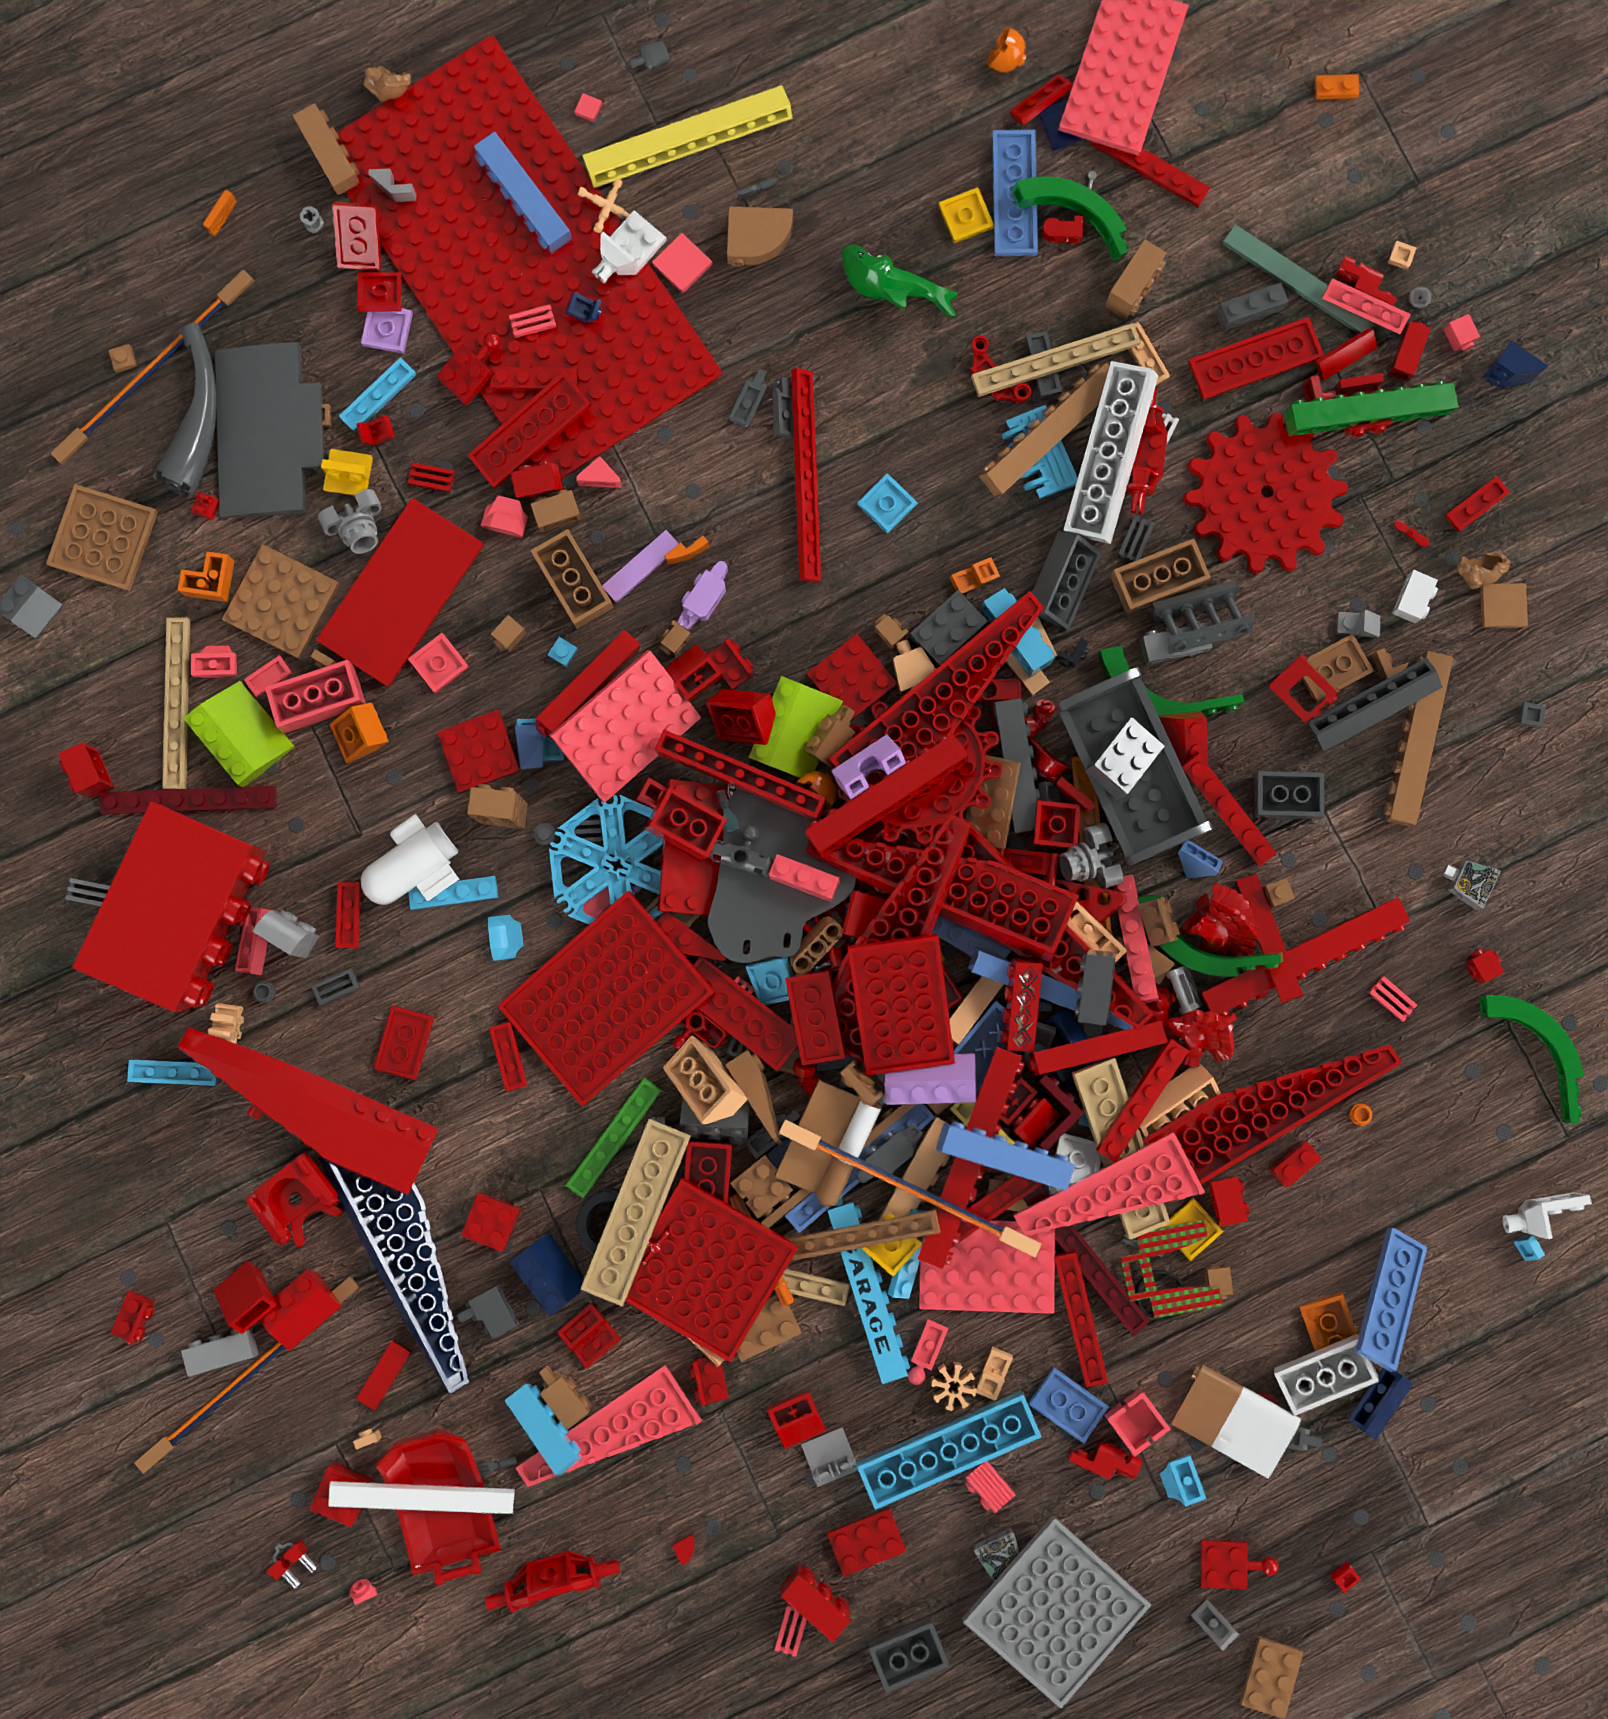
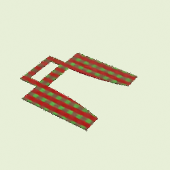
M1204 1220L1162 1227L1138 1236L1137 1241L1140 1253L1120 1257L1130 1302L1150 1298L1154 1319L1223 1306L1220 1288L1181 1287L1156 1291L1149 1257L1187 1247L1208 1237ZM1139 1260L1146 1292L1135 1294L1128 1262Z

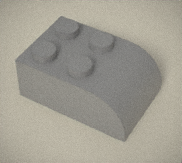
M282 909L280 912L275 910L268 911L253 929L254 933L289 955L302 958L308 956L320 937L315 933L316 928L306 922H297V916Z

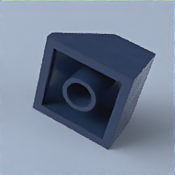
M1511 341L1497 355L1483 376L1487 378L1490 384L1500 388L1531 383L1548 365Z

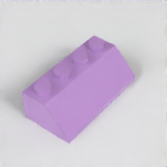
M975 1053L954 1054L955 1064L885 1073L886 1105L976 1102Z

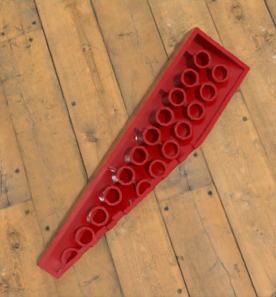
M953 814L949 816L934 836L932 842L922 852L918 861L911 867L906 877L899 883L881 907L879 913L869 923L868 928L855 942V945L930 935L932 933L973 823ZM847 953L833 983L845 1052L847 1055L864 1063L849 954Z
M1389 1044L1361 1054L1348 1056L1320 1066L1307 1068L1245 1088L1222 1093L1142 1140L1144 1146L1173 1132L1200 1184L1203 1185L1372 1083L1403 1062Z

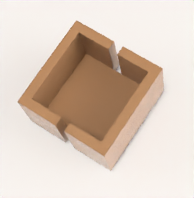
M767 1155L757 1160L730 1183L742 1199L748 1198L746 1204L757 1218L761 1217L793 1191L788 1182L775 1177L774 1173H776L777 1168Z

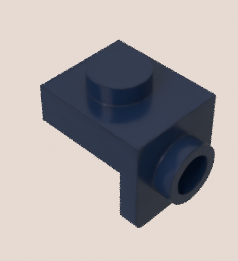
M573 292L565 313L589 324L599 318L602 310L600 308L601 300L596 299L592 301Z

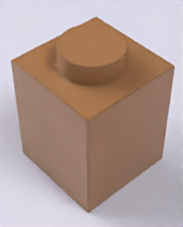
M509 615L491 633L495 639L493 643L500 650L503 651L505 648L509 652L527 634L525 629Z
M1287 878L1262 887L1270 908L1295 899Z
M1226 1265L1204 1267L1206 1287L1220 1288L1222 1300L1227 1299V1295L1233 1294L1230 1267Z

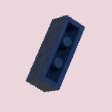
M1382 1368L1378 1374L1379 1382L1370 1386L1348 1419L1349 1422L1375 1440L1413 1386L1408 1379L1398 1372H1390L1385 1368Z

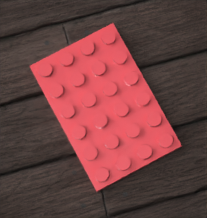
M647 650L549 736L601 801L606 802L658 756L655 747L663 730L681 736L701 716L692 704L687 701L653 653Z
M989 1221L1000 1227L1007 1226L1022 1234L1016 1221ZM979 1228L951 1248L950 1252L954 1254L949 1266L945 1264L944 1268L941 1269L920 1261L919 1309L1054 1314L1055 1229L1027 1236L1042 1244L1036 1257L999 1240L997 1235Z

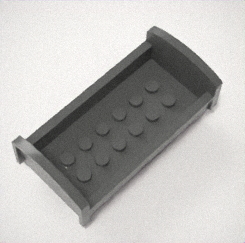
M1138 667L1079 692L1057 703L1054 708L1057 717L1060 716L1084 769L1088 767L1120 724L1131 717L1164 745V748L1130 792L1118 800L1088 775L1124 853L1125 859L1123 861L1126 867H1130L1213 829L1211 822L1207 821L1151 702L1140 678L1142 674Z

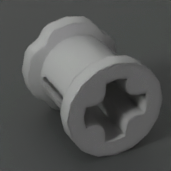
M312 206L303 208L300 213V219L306 229L312 233L321 231L324 221L318 210Z

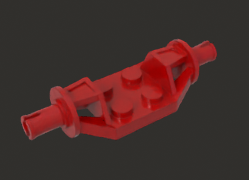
M1156 387L1125 492L1132 495L1130 513L1136 514L1137 506H1139L1138 515L1144 514L1145 496H1151L1155 493V488L1162 480L1164 473L1168 433L1162 417L1164 410L1162 407L1155 405L1158 391Z
M565 1551L527 1562L511 1581H505L503 1592L485 1596L486 1607L490 1611L508 1605L511 1613H515L519 1608L534 1606L535 1601L573 1590H577L579 1593L592 1587L598 1589L601 1587L602 1577L620 1573L619 1562L615 1558L614 1560L598 1564L594 1556L586 1557L572 1551ZM577 1566L589 1568L591 1573L579 1574ZM525 1582V1589L515 1594L514 1590Z

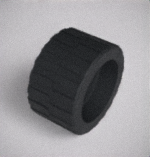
M619 1189L600 1190L587 1198L579 1209L578 1216L576 1217V1232L584 1248L592 1252L593 1255L600 1241L592 1233L590 1227L591 1215L600 1204L616 1202L620 1192Z

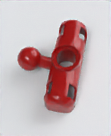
M696 1008L680 1022L686 1027V1030L683 1034L677 1035L674 1038L673 1047L678 1051L694 1033L710 1047L718 1048L726 1040L727 1033ZM700 1016L702 1024L700 1027L695 1028L693 1021L696 1017ZM710 1038L714 1042H716V1044L711 1045L707 1042V1040Z

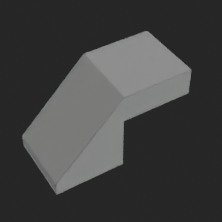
M390 169L369 170L373 183L394 202L416 201V192L413 185H394V176Z

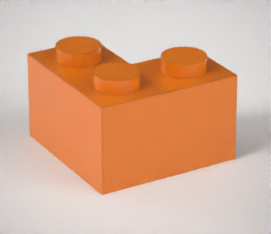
M206 551L203 572L181 569L177 591L186 597L228 602L235 560L228 554Z

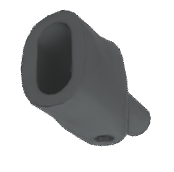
M660 40L653 44L643 45L640 48V56L630 60L632 69L644 64L648 70H654L671 60L663 40Z

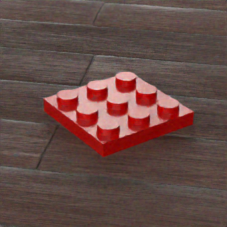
M858 634L854 635L806 673L820 692L842 700V705L848 706L855 712L851 721L898 684Z
M499 710L437 732L456 788L460 794L471 790V787L477 788L478 784L485 785L521 771Z

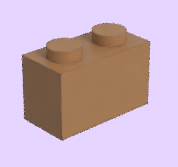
M561 490L556 492L555 496L549 498L546 496L540 497L534 503H531L541 533L582 520L572 490Z

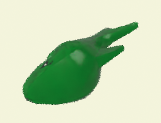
M852 244L842 249V262L845 274L850 284L860 294L873 299L888 300L901 309L906 308L907 297H924L933 302L949 317L954 318L956 316L950 303L952 299L957 297L956 291L943 288L915 274L893 267V263L888 255L883 254L874 257L867 253L864 248Z

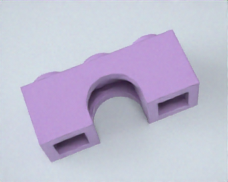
M886 734L833 769L832 773L841 789L850 799H853L869 788L865 777L870 771L881 769L889 775L906 764L900 748Z

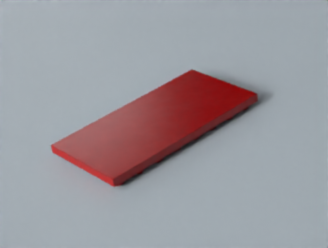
M411 498L316 641L345 660H349L354 666L389 688L485 544L414 498Z

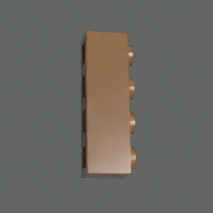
M314 103L294 114L293 117L337 195L360 184L357 175L360 173L353 162L349 164L346 158L349 157V154L343 144L338 145L336 140L339 139V136L334 127L329 128L326 124L329 119L324 110H319Z

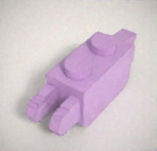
M725 561L716 563L710 572L705 570L703 574L700 573L694 581L695 587L691 592L688 591L682 599L683 611L677 623L687 631L698 620H708L725 595L726 587L723 580L728 573V565H726Z

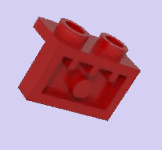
M726 638L723 644L707 655L722 672L723 679L731 690H734L753 677L752 669L754 667L747 657L743 659L739 654L741 649L734 640L731 642Z
M128 1291L110 1334L127 1340L129 1345L140 1342L146 1332L144 1328L145 1323L151 1319L155 1308L153 1304L155 1300L133 1291Z
M707 1356L693 1359V1365L689 1367L691 1377L696 1379L698 1386L694 1388L696 1401H701V1405L706 1406L708 1403L729 1399L722 1363L717 1367Z

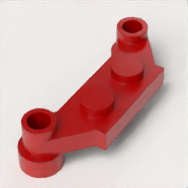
M982 335L976 336L972 340L973 366L970 368L972 374L997 367L987 355L989 341ZM1020 383L990 394L997 402L1006 400L1016 402L1017 404H1024L1030 398L1031 388L1026 383Z

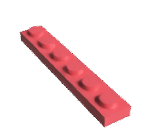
M1133 874L1123 876V883L1113 886V890L1122 892L1127 897L1126 903L1118 909L1124 945L1127 950L1126 955L1133 990L1144 1003L1158 1001L1159 997L1144 923L1138 908L1139 902Z

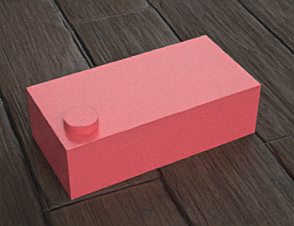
M349 660L265 687L276 727L284 734L341 715L352 706L366 704L355 666Z

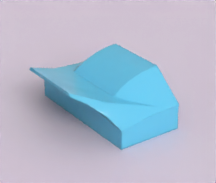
M511 915L488 917L489 940L493 961L516 958V953L524 946L521 922L512 919Z
M1187 1454L1169 1461L1165 1470L1160 1473L1168 1497L1179 1500L1185 1507L1205 1500L1206 1496L1191 1456Z

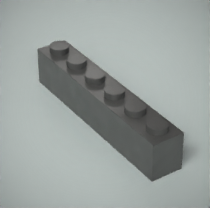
M1425 658L1312 719L1308 724L1314 738L1322 750L1326 751L1443 688L1437 670L1428 658Z
M1021 698L993 702L1001 758L1021 762L1011 815L1012 831L1018 833L1034 830L1037 800H1040L1039 790L1035 789L1034 786L1037 774L1035 767L1031 766V759L1034 758L1032 745L1028 746L1027 737H1030L1029 724H1025L1024 715H1027L1026 703L1022 702Z

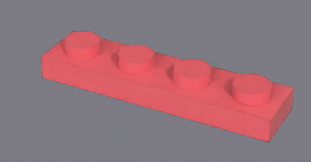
M1333 278L1322 299L1398 334H1401L1411 315Z

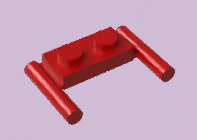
M997 848L1018 871L1027 874L1047 876L1046 882L1055 886L1059 854Z

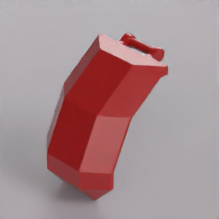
M442 1428L397 1440L376 1464L385 1484L485 1488L466 1440ZM396 1509L412 1574L415 1576L434 1570V1579L437 1586L445 1584V1581L469 1574H481L480 1557L501 1551L492 1513ZM471 1559L470 1565L446 1572L442 1570L443 1566Z

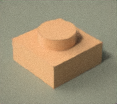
M1396 241L1387 263L1408 270L1416 247Z
M369 1428L359 1432V1437L353 1442L357 1450L377 1442L382 1436L379 1429L372 1431Z

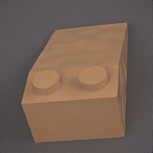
M747 1050L727 1063L726 1067L748 1098L747 1100L772 1139L778 1145H781L782 1139L767 1079L763 1073V1070L766 1068L756 1053L751 1055Z

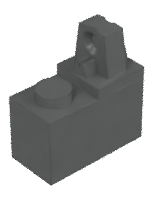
M499 1284L469 1300L465 1304L467 1309L457 1315L461 1323L471 1317L474 1322L483 1320V1330L487 1336L491 1335L492 1339L520 1324Z

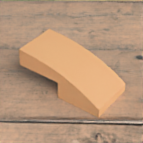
M995 1347L991 1348L980 1375L976 1393L996 1401L1013 1355Z

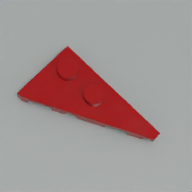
M664 912L657 923L683 954L721 961L727 959L717 948L670 913Z

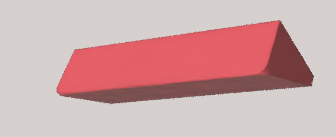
M251 907L243 924L235 971L262 975L268 941L254 933L253 929L270 910Z

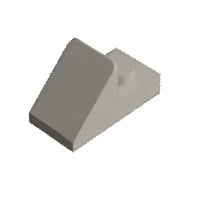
M1364 610L1361 613L1338 612L1336 614L1335 635L1349 636L1353 634L1354 636L1379 638L1381 616L1368 610Z
M1208 1600L1191 1615L1222 1650L1239 1635Z

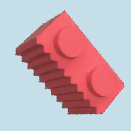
M988 1461L972 1467L964 1474L966 1479L964 1484L972 1493L976 1491L981 1496L979 1502L987 1511L992 1509L996 1513L1015 1496L1014 1491Z

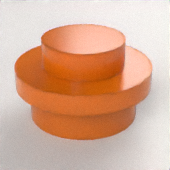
M1355 1104L1350 1109V1119L1356 1125H1367L1372 1119V1110L1366 1104Z

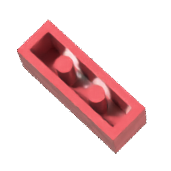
M778 854L769 872L771 880L831 903L840 884L839 877Z

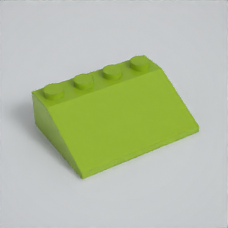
M781 676L772 697L776 715L769 742L766 745L754 744L749 758L801 778L806 773L815 771L819 761L804 751L809 738L814 735L819 727V723L827 714L832 716L835 712L837 713L843 701Z
M241 681L201 703L183 718L237 785L241 787L248 786L295 747L289 738L276 727L274 720Z

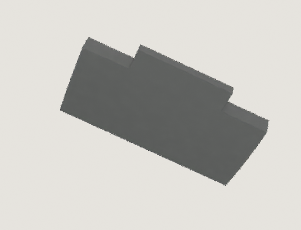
M297 342L216 350L215 374L220 518L307 514L305 470L322 469L324 432L322 423V385L320 382L302 383L300 345Z

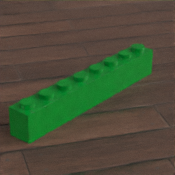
M1444 381L1432 384V386L1418 384L1410 389L1397 387L1388 392L1380 389L1373 391L1371 394L1358 392L1350 397L1337 395L1328 400H1324L1323 397L1305 403L1303 400H1298L1291 403L1284 411L1289 436L1347 429L1349 426L1391 419L1392 422L1449 415L1459 406L1454 383L1445 384Z

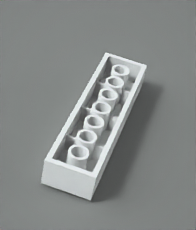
M1111 361L1064 526L1065 532L1078 533L1085 539L1111 544L1158 379V375L1153 369Z

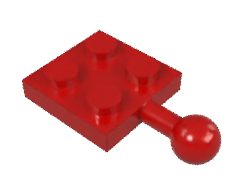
M490 332L484 336V345L476 354L467 345L462 343L436 376L466 405L472 401L494 374L482 360L490 350H495L500 346L501 340L496 333Z
M1201 1539V1588L1247 1589V1570H1259L1268 1576H1272L1279 1569L1278 1562L1273 1557H1265L1262 1561H1247L1246 1541Z

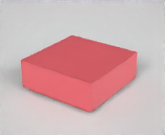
M582 93L574 113L576 116L595 123L603 103L599 99Z

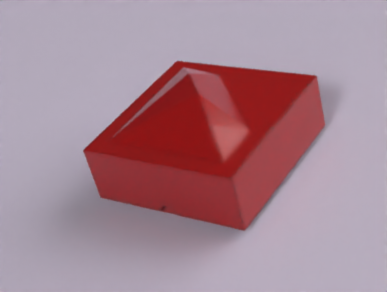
M1347 1561L1330 1574V1577L1343 1593H1346L1361 1580Z

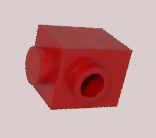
M1479 948L1470 953L1471 958L1465 960L1468 965L1467 971L1473 978H1476L1478 984L1486 983L1504 973L1500 965V957L1491 949L1483 950Z

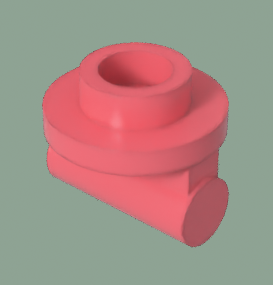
M367 1579L356 1581L350 1589V1596L355 1604L377 1595L376 1588Z

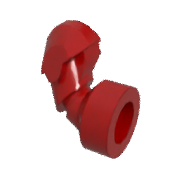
M1039 700L1036 703L1033 713L1035 719L1032 717L1024 718L1025 724H1029L1030 737H1027V739L1035 738L1037 732L1043 730L1049 723L1051 715L1055 712V707L1049 700Z
M798 1058L794 1062L793 1072L797 1075L798 1084L811 1097L818 1080H823L813 1077L816 1064L802 1066L801 1059Z

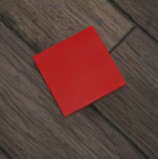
M401 272L358 273V312L402 311Z

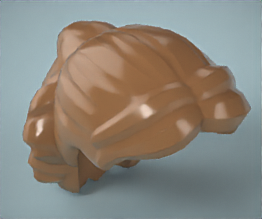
M383 66L367 68L365 70L364 86L381 102L402 96L411 83V74L404 72L402 75H396L386 70Z
M1486 553L1480 560L1475 558L1468 560L1465 556L1459 558L1457 568L1458 573L1464 578L1469 588L1478 589L1482 585L1496 582L1509 570L1511 561L1502 553Z

